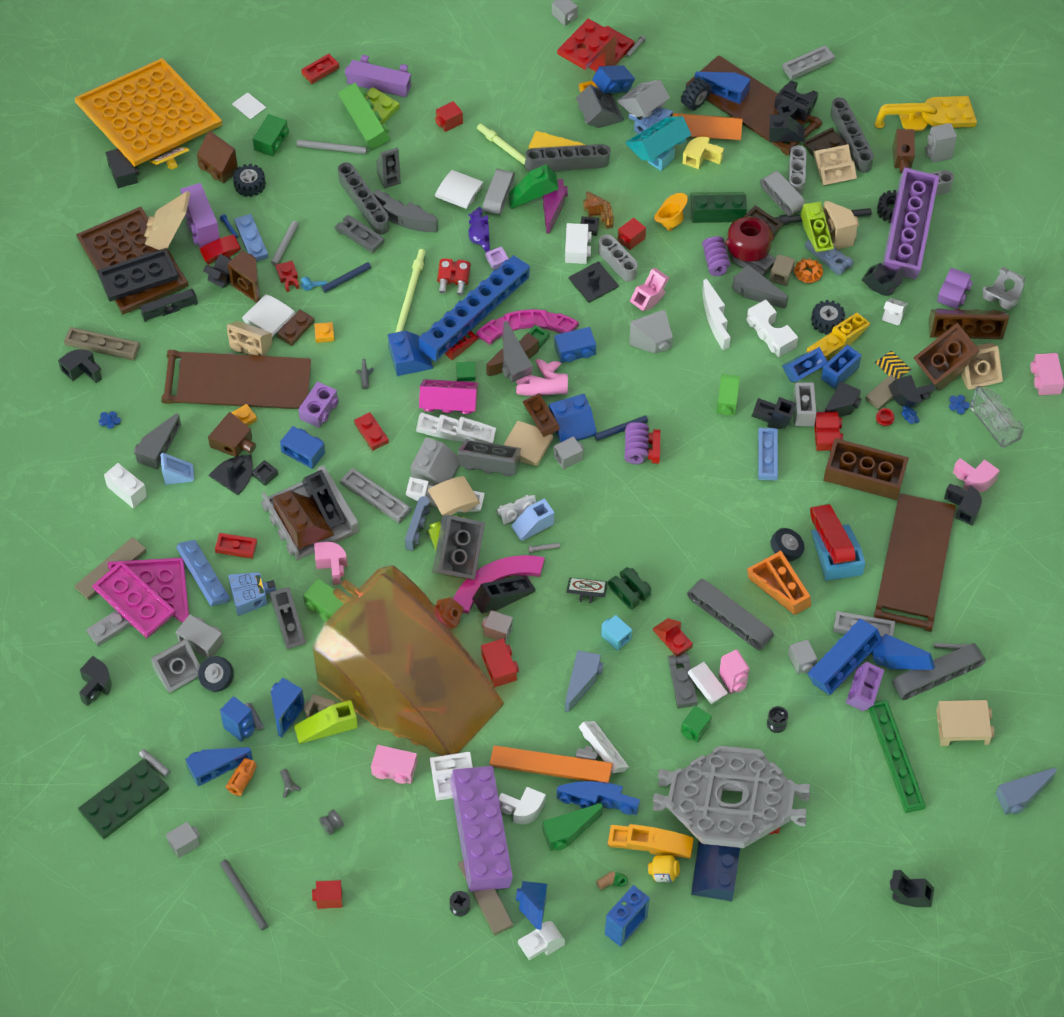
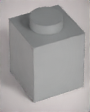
M555 0L552 2V15L565 26L578 18V6L571 0Z
M574 436L554 446V457L563 470L583 461L584 447L581 442L576 441Z
M491 610L489 616H485L482 622L484 636L495 640L503 638L506 643L513 628V617Z
M807 639L789 646L788 656L796 673H809L812 667L817 664V657L809 640Z
M188 822L166 834L167 841L178 858L200 846L198 840L200 834L196 827L193 826L191 828Z

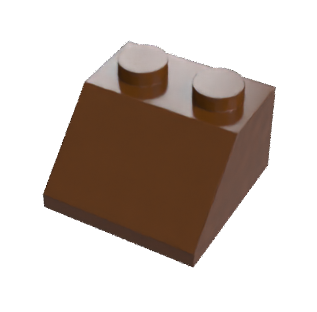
M209 131L197 153L198 166L201 170L211 174L215 180H219L224 184L233 176L234 171L238 170L235 148Z
M242 250L228 263L231 286L257 303L260 300L257 261L252 254H247Z

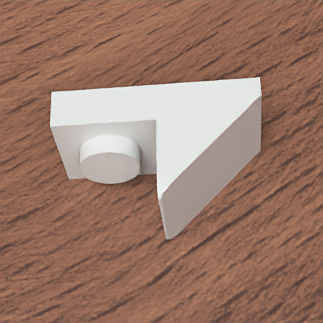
M894 298L888 299L884 306L885 312L882 320L899 325L908 303Z

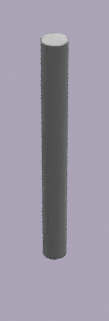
M227 859L223 860L220 863L221 867L259 928L265 930L268 928V924Z

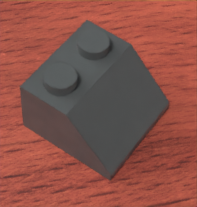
M589 85L576 97L579 104L578 107L585 117L584 120L590 126L593 125L601 128L624 120L613 95L610 93H603L599 88Z

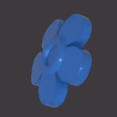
M952 395L949 398L951 403L949 405L950 410L955 411L957 409L958 414H964L965 410L970 407V404L965 401L963 395H958V397Z
M905 405L902 411L904 419L908 420L910 424L918 423L917 412Z
M111 411L109 414L107 412L100 414L99 424L101 426L107 425L108 429L114 428L115 425L121 422V419L117 417V413Z

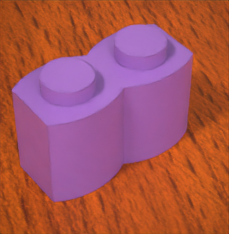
M951 267L941 287L937 302L958 309L960 304L963 305L967 297L965 292L970 291L973 281L970 280L971 274Z

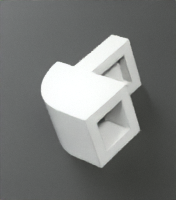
M526 787L521 800L501 793L499 797L500 809L505 814H513V823L528 824L536 820L545 805L546 794Z
M552 921L542 923L541 930L536 929L518 940V944L527 958L531 960L543 952L548 956L565 946V939Z

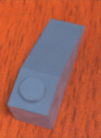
M577 650L565 701V712H569L596 682L598 674H602L604 663L600 662V654Z
M1056 768L999 785L996 796L1005 815L1021 813L1054 779L1057 772Z

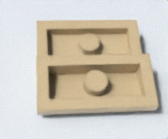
M848 144L813 152L822 185L857 179L854 161L851 160Z
M517 421L504 445L521 448V463L538 466L554 437L550 434L543 438L537 427Z
M464 476L446 480L428 489L442 516L453 515L461 509L465 513L480 504Z

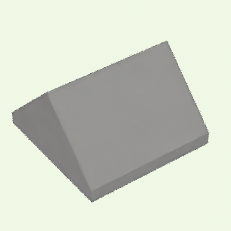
M187 639L151 658L154 672L169 693L198 677L200 665Z

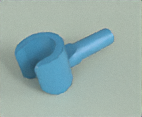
M309 277L301 279V286L305 291L327 284V281L311 282Z

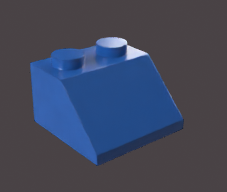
M408 331L388 334V346L397 376L433 369L430 357L419 351V335Z
M585 394L549 404V410L560 427L556 431L560 443L573 436L576 441L593 437L597 433L592 410Z
M283 677L279 683L276 682L271 688L278 736L281 738L304 710L305 706L303 690Z

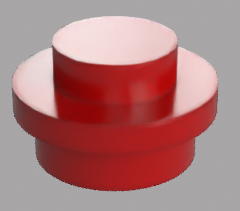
M882 408L877 412L876 421L882 426L893 424L895 416L892 410Z

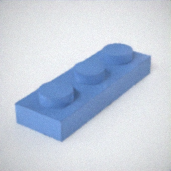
M248 214L235 218L234 222L247 254H252L256 261L267 259V250L252 215Z
M759 428L758 480H777L778 429Z

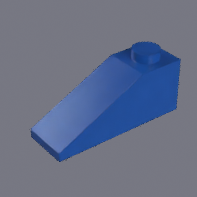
M698 71L695 73V79L699 77L711 86V93L741 104L750 91L751 79L737 73Z
M884 634L883 640L872 651L874 662L888 669L933 670L935 668L931 653L887 634Z
M243 747L206 749L190 754L185 760L188 770L199 787L238 767L245 758L250 760L253 758L251 749Z
M522 881L521 889L517 888L516 901H520L519 909L536 929L541 930L546 904L547 884Z

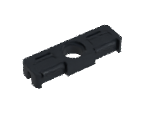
M189 289L141 305L140 310L144 322H147L148 319L160 315L165 316L193 304L197 305L198 301L194 290Z

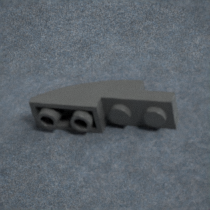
M379 189L373 193L388 214L390 222L416 231H438V219L433 214L424 211L420 206L414 205L411 202L404 206L402 202L396 201L389 194L383 193Z

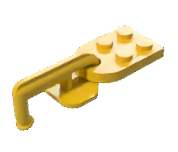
M969 96L932 97L927 99L925 103L885 104L880 108L874 123L876 128H883L886 115L899 114L904 129L923 131L928 124L939 126L951 123L953 128L975 127L977 120Z

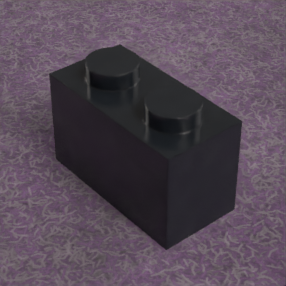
M119 149L107 151V162L117 188L138 183L137 176H139L137 166L134 167Z

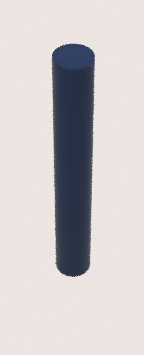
M367 262L323 285V292L326 293L371 269L370 263Z
M645 415L594 434L595 440L599 441L623 432L629 423L645 424L648 422V418Z

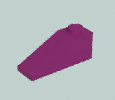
M557 179L558 190L542 196L546 234L551 232L564 206L565 197H568L567 186H564L563 179Z

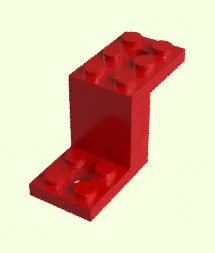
M588 18L557 49V54L584 70L590 68L596 72L599 66H615L634 46L635 41L609 26L603 27Z

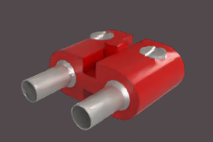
M440 259L437 281L440 283L439 292L444 294L446 284L451 285V283H455V285H458L457 294L463 295L464 286L469 283L471 263L465 260H457L455 262L453 259Z

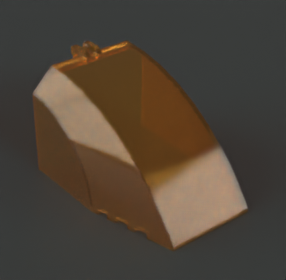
M394 565L379 568L359 589L345 579L341 584L352 596L349 597L339 588L333 591V594L344 604L324 624L313 645L318 683L341 701L351 700L354 710L377 728L383 731L385 729L391 731L393 735L399 738L401 736L407 738L413 744L423 745L429 748V751L441 756L458 754L504 705L495 688L436 606L411 579Z

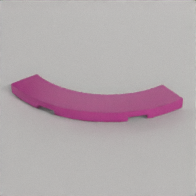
M520 310L504 314L503 317L496 320H491L476 332V335L491 345L502 337L504 321L509 323L513 331L532 328L534 325H537L542 329L552 330L560 334L574 331L579 326V322L566 315L550 313L547 310Z
M522 555L493 561L476 571L475 580L466 579L457 590L453 599L464 607L462 613L469 614L474 604L472 598L482 583L503 580V578L512 575L540 577L545 557Z

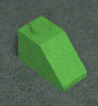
M721 374L716 413L735 415L740 376Z

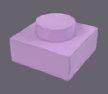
M502 247L485 253V257L493 270L501 267L502 263L509 259Z

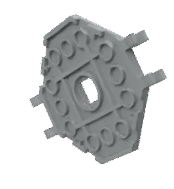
M718 746L713 749L711 754L700 756L690 762V765L684 769L679 768L674 772L659 769L658 786H668L670 783L671 786L669 796L654 793L653 810L661 811L668 808L702 844L745 848L789 821H794L795 824L800 826L806 825V809H793L795 796L803 801H809L810 784L800 785L795 784L791 779L788 780L783 775L781 769L765 758V754L761 750ZM723 790L743 792L741 802L736 804L722 802Z

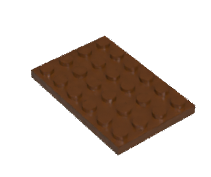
M138 207L76 234L80 245L96 271L158 251V249L145 244L147 237L144 234L148 227L147 222L149 218L142 207ZM168 249L167 251L179 279L114 300L122 315L140 308L141 305L156 301L189 286L187 279Z

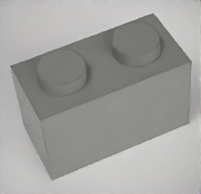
M951 123L934 126L930 129L925 153L927 157L929 156L932 163L952 159L957 135Z
M795 383L793 401L797 403L794 410L795 426H814L816 418L814 383Z
M189 615L176 631L178 642L187 639L191 649L206 658L212 657L224 643L221 630L215 626L207 625L200 617L195 618Z

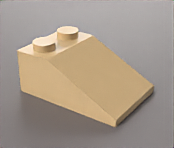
M186 191L158 209L154 216L149 217L148 227L144 234L147 237L146 245L158 250L168 248L186 214L191 192Z

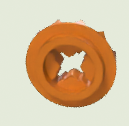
M802 258L800 262L797 261L794 267L795 276L805 283L816 282L823 275L822 264H819L817 260H811V258L806 260ZM806 266L809 269H812V273L809 272V270H806Z

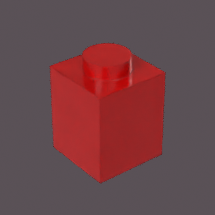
M452 101L436 109V124L447 132L463 124V112Z
M634 217L618 229L619 243L629 250L642 242L646 237V227Z
M341 880L316 881V889H312V902L316 901L317 909L342 908Z

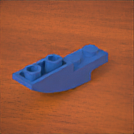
M593 781L574 782L558 786L557 799L566 804L573 803L579 805L581 808L601 803L605 808H615L627 815H637L640 805V799L622 794L623 786Z

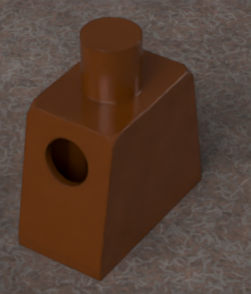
M914 129L896 130L892 145L894 168H899V173L901 174L904 167L912 168L915 158Z
M231 412L223 418L208 436L211 448L234 457L239 456L243 450L251 454L256 448V443L251 441V429Z

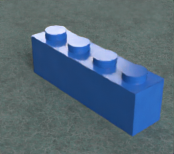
M860 618L809 671L808 676L813 685L831 695L883 640L878 629Z

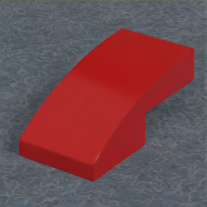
M229 235L214 240L199 248L205 262L209 265L218 259L219 254L230 257L240 251L241 247L236 236Z

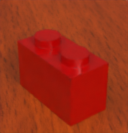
M503 638L481 645V656L494 688L517 681L519 668L517 662L512 661L510 645H506Z

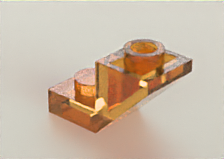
M586 192L583 207L584 210H587L588 216L600 215L601 221L605 222L606 229L613 228L614 216L610 202L591 192Z

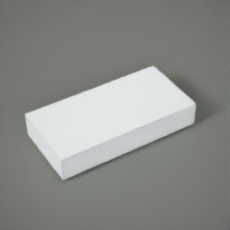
M705 662L689 670V676L711 705L728 694Z

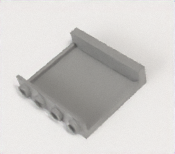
M323 465L318 467L317 471H323L346 522L331 529L334 536L318 542L337 543L359 533V524ZM302 482L269 497L263 492V501H261L264 511L270 513L269 518L272 525L278 527L280 539L286 541V548L289 554L294 555L297 561L315 553L314 543L300 549L297 548L274 509L273 497L290 490L309 497Z

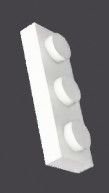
M595 721L583 722L579 726L584 738L594 747V751L598 753L604 762L613 764L612 773L625 772L628 769L627 763Z

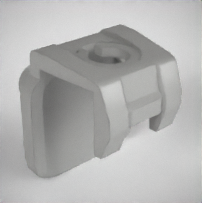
M1002 267L999 270L1001 273L993 286L985 285L983 287V298L991 302L996 301L998 298L1000 299L999 306L1009 310L1019 305L1026 277ZM1012 279L1015 282V286L1006 292L1005 281Z

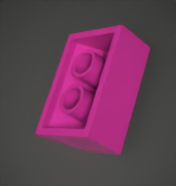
M423 379L420 385L419 408H423V411L427 412L441 409L445 413H452L453 410H458L463 414H471L472 411L476 410L479 382Z

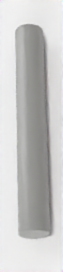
M292 221L271 261L272 265H277L281 260L299 225L298 222Z

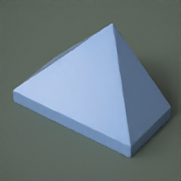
M165 453L161 454L162 474L165 485L194 481L193 464Z

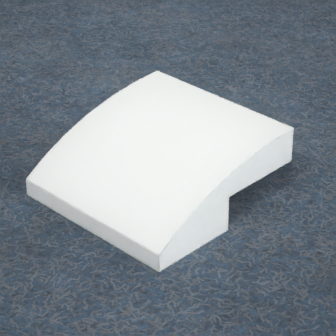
M451 170L439 186L435 197L467 209L474 202L475 195L483 188V181Z
M265 294L242 319L246 324L271 332L273 337L296 313L286 304Z
M470 752L430 758L436 801L453 798L450 785L452 769L473 768Z

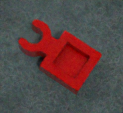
M293 260L275 265L280 282H285V290L289 292L290 285H295L296 289H299L298 274Z

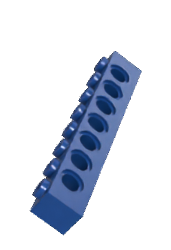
M514 255L510 259L505 260L501 267L494 270L486 280H482L475 290H471L466 298L459 301L451 311H447L440 321L432 325L431 329L421 334L419 338V351L436 362L450 347L452 348L454 344L461 340L529 279L530 266Z

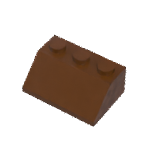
M291 490L273 497L274 509L298 549L334 536L333 531L309 497Z

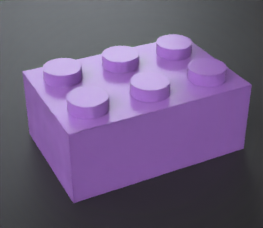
M198 183L181 188V195L186 191L191 192L184 218L187 219L186 224L189 232L192 231L194 245L198 244V247L201 248L219 239L218 224L202 184Z

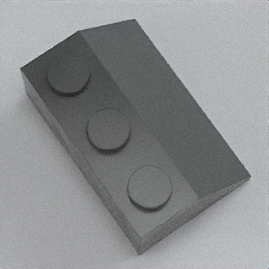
M465 439L458 451L459 466H463L467 470L481 469L486 473L499 472L504 476L516 475L519 469L521 448Z
M453 515L442 516L432 573L475 580L485 522Z

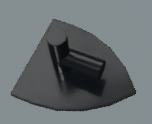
M241 455L230 458L219 464L208 476L236 495H239L250 481L253 470L251 455Z

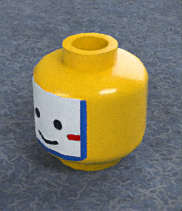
M656 855L652 862L648 864V873L652 875L656 882H673L676 877H679L680 864L673 855Z

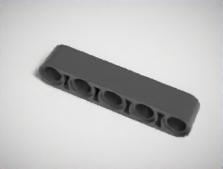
M841 97L835 98L832 102L831 118L840 136L849 145L850 155L857 170L863 173L869 172L872 167L873 152L846 99Z
M605 144L531 148L526 152L524 167L528 171H532L545 164L552 171L603 168L609 164L611 149Z
M348 162L341 163L338 166L340 184L374 232L377 234L387 233L389 230L388 214L354 166Z
M700 579L687 592L689 599L755 649L762 650L774 637L773 631L767 625L706 580Z
M971 643L933 660L935 665L933 670H910L896 677L892 684L901 699L907 700L979 668L986 662V659L976 643Z

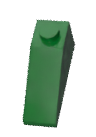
M547 164L530 171L509 192L510 207L513 209L558 190L557 175Z
M599 803L544 820L542 830L550 851L555 849L557 851L563 850L573 843L602 815V804Z

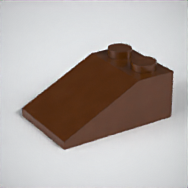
M956 323L913 358L940 391L962 372L980 350L960 325Z

